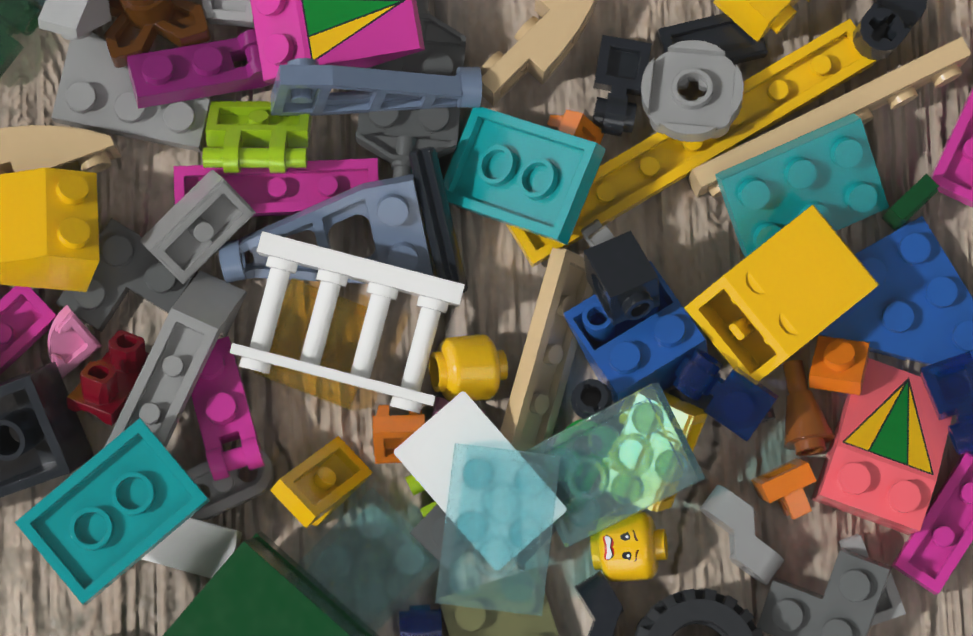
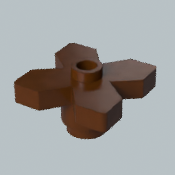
M109 0L110 15L117 17V19L105 32L104 36L111 59L116 68L127 66V56L148 53L157 34L179 47L201 44L211 39L202 6L186 0Z

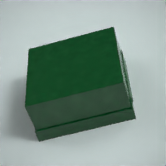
M261 531L256 533L251 539L244 540L163 636L379 635Z

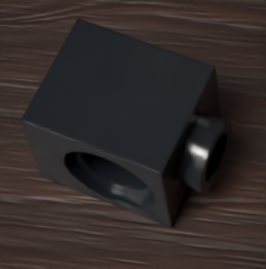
M631 231L583 251L587 281L613 326L628 319H640L650 313L652 309L660 306L658 276Z

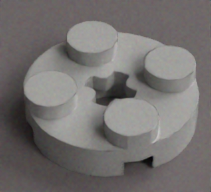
M687 40L669 46L668 52L660 55L656 60L655 57L651 60L642 76V104L650 120V125L656 132L679 141L699 142L724 136L729 131L731 123L738 117L743 103L744 83L741 71L737 64L735 67L733 62L725 56L724 50L709 42ZM689 81L698 82L699 90L707 92L704 96L698 97L696 101H688L685 96L679 95L678 90L687 89Z

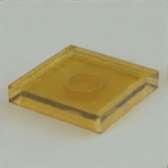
M294 278L291 279L282 303L270 353L300 360L319 288ZM338 296L320 366L346 373L351 372L367 311L366 306ZM271 365L269 374L254 371L255 375L348 411L351 410L359 387L276 365Z

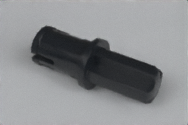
M587 379L580 382L573 390L571 404L575 413L583 420L596 421L605 417L610 411L613 401L611 391L607 385L595 379Z

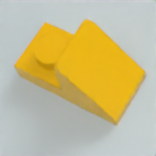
M337 436L281 477L270 491L305 528L311 524L318 526L355 492L373 472Z

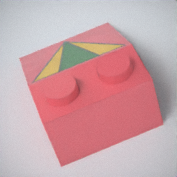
M868 358L861 395L847 394L834 431L835 438L830 443L811 500L907 535L919 532L937 482L958 390Z

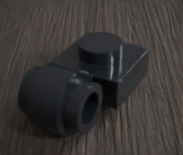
M602 35L593 88L610 91V93L608 92L607 98H596L592 120L596 126L601 128L602 134L621 137L622 132L632 133L637 103L628 102L626 94L641 96L642 76L649 64L652 43Z

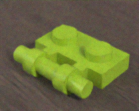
M211 101L205 129L207 147H203V167L223 168L224 173H240L241 168H269L270 173H286L287 168H307V148L294 147H309L312 116L310 114L271 115V101ZM244 147H269V148H244Z

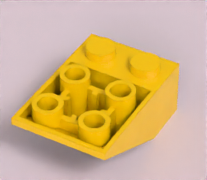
M813 204L684 308L750 389L875 289L879 283Z

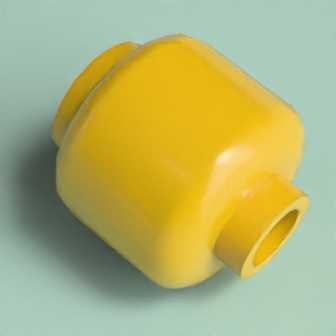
M477 334L444 338L440 342L437 351L430 354L429 375L434 391L441 392L448 402L462 391L466 392L473 401L492 399L498 392L500 381L506 380L508 376L506 354L504 350H497L494 342L487 335Z

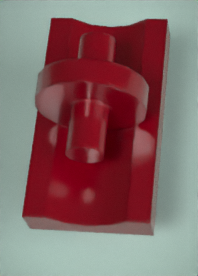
M123 330L117 331L108 341L109 351L101 360L89 362L80 372L81 382L67 397L69 410L90 412L111 426L118 420L149 355L145 351V340L142 337Z

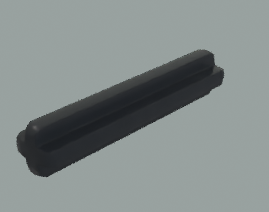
M434 147L413 150L409 154V159L437 277L465 284L463 293L468 290V285L437 152Z

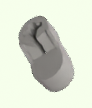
M716 485L700 507V510L729 533V559L731 562L757 581L768 585L783 564L784 559L755 536L754 507L727 488Z

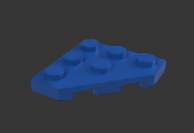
M923 216L855 254L879 285L818 334L819 336L868 342L870 352L904 361L919 362L952 374H956L973 364V297Z

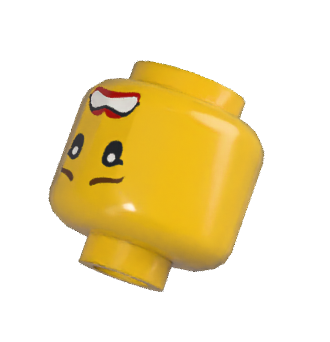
M646 512L609 514L600 521L599 528L591 530L590 545L593 567L595 570H602L604 576L610 582L652 579L657 573L659 560H668L666 530L656 529L654 520Z

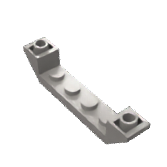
M201 270L172 306L105 446L139 418L147 424L165 447L167 446L218 337H226L247 295V291Z

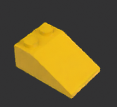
M45 167L0 174V285L87 292L100 261L97 173Z

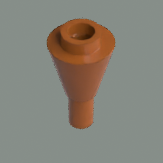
M787 361L782 365L788 389L784 448L795 450L797 456H811L822 453L827 449L826 443L832 441L835 436L812 391L808 389L803 361Z

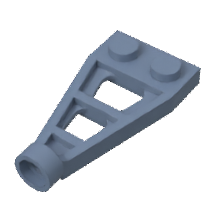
M297 58L288 61L287 65H279L271 92V115L310 114V116L456 106L458 108H479L482 98V74L480 67H458L455 76L337 65H319V62L315 59ZM331 89L356 90L349 92L330 93Z
M414 175L360 184L248 234L241 239L227 241L219 249L221 270L226 283L251 278L268 279L270 268L266 266L268 257L257 253L262 231L286 237L310 230L315 233L317 246L331 249L328 237L330 228L334 224L354 215L365 216L370 221L375 251L366 259L433 276V265ZM249 250L253 254L254 261L247 264L245 252ZM298 265L296 274L290 273L289 280L319 281L316 280L318 270ZM348 278V281H347V283L368 284V283H364V282L352 280V279H349V278Z

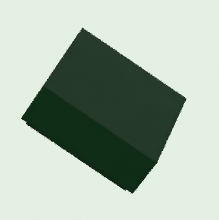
M926 173L890 207L882 219L893 230H898L936 194L939 185Z

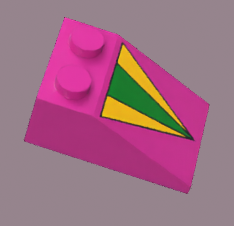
M250 0L263 81L270 84L275 82L279 65H287L288 61L297 58L315 59L319 62V65L369 68L425 50L416 0Z

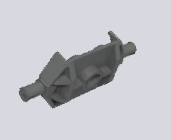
M416 0L425 50L369 67L370 69L455 76L457 68L464 67L466 36L432 16L431 12L428 11L429 0ZM456 106L359 113L358 127L355 132L356 142L392 164L391 168L394 170L393 178L413 174L409 159L411 151L424 147H434L438 158L455 152L458 143L460 108Z

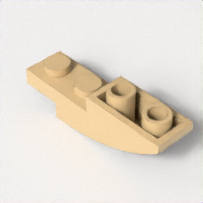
M535 0L534 10L542 18L539 20L533 16L527 20L514 36L518 42L505 54L501 51L494 53L481 67L482 96L494 106L527 72L543 85L576 45L591 18L598 0Z
M50 125L0 128V174L45 167L99 173L112 165L111 160L122 157L118 146L110 135L87 129Z

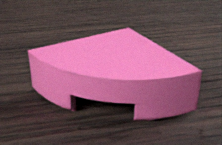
M68 305L58 313L50 327L47 340L48 354L51 363L56 362L62 378L102 346Z

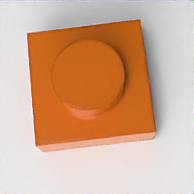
M818 335L809 373V388L861 395L869 358V343Z

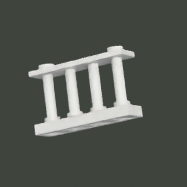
M262 231L257 253L268 257L266 266L270 268L250 346L247 347L235 343L231 345L230 353L241 356L239 367L269 374L271 365L280 366L391 395L390 406L419 414L422 404L433 406L436 396L420 392L441 313L447 312L448 305L459 307L465 284ZM298 265L318 270L316 280L321 281L300 360L270 353L290 273L296 274ZM348 278L368 283L366 293L371 294L350 373L320 366L340 287H346ZM398 292L417 296L416 306L421 307L401 386L370 379L390 301L397 299Z

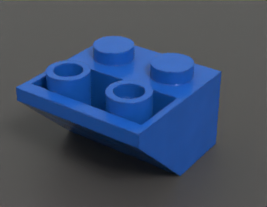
M651 261L649 262L659 279L660 306L652 309L646 316L637 320L628 319L613 326L595 294L563 313L596 377L607 385L611 391L612 400L621 413L627 400L632 395L637 396L639 390L655 388L664 391L709 363L705 337Z

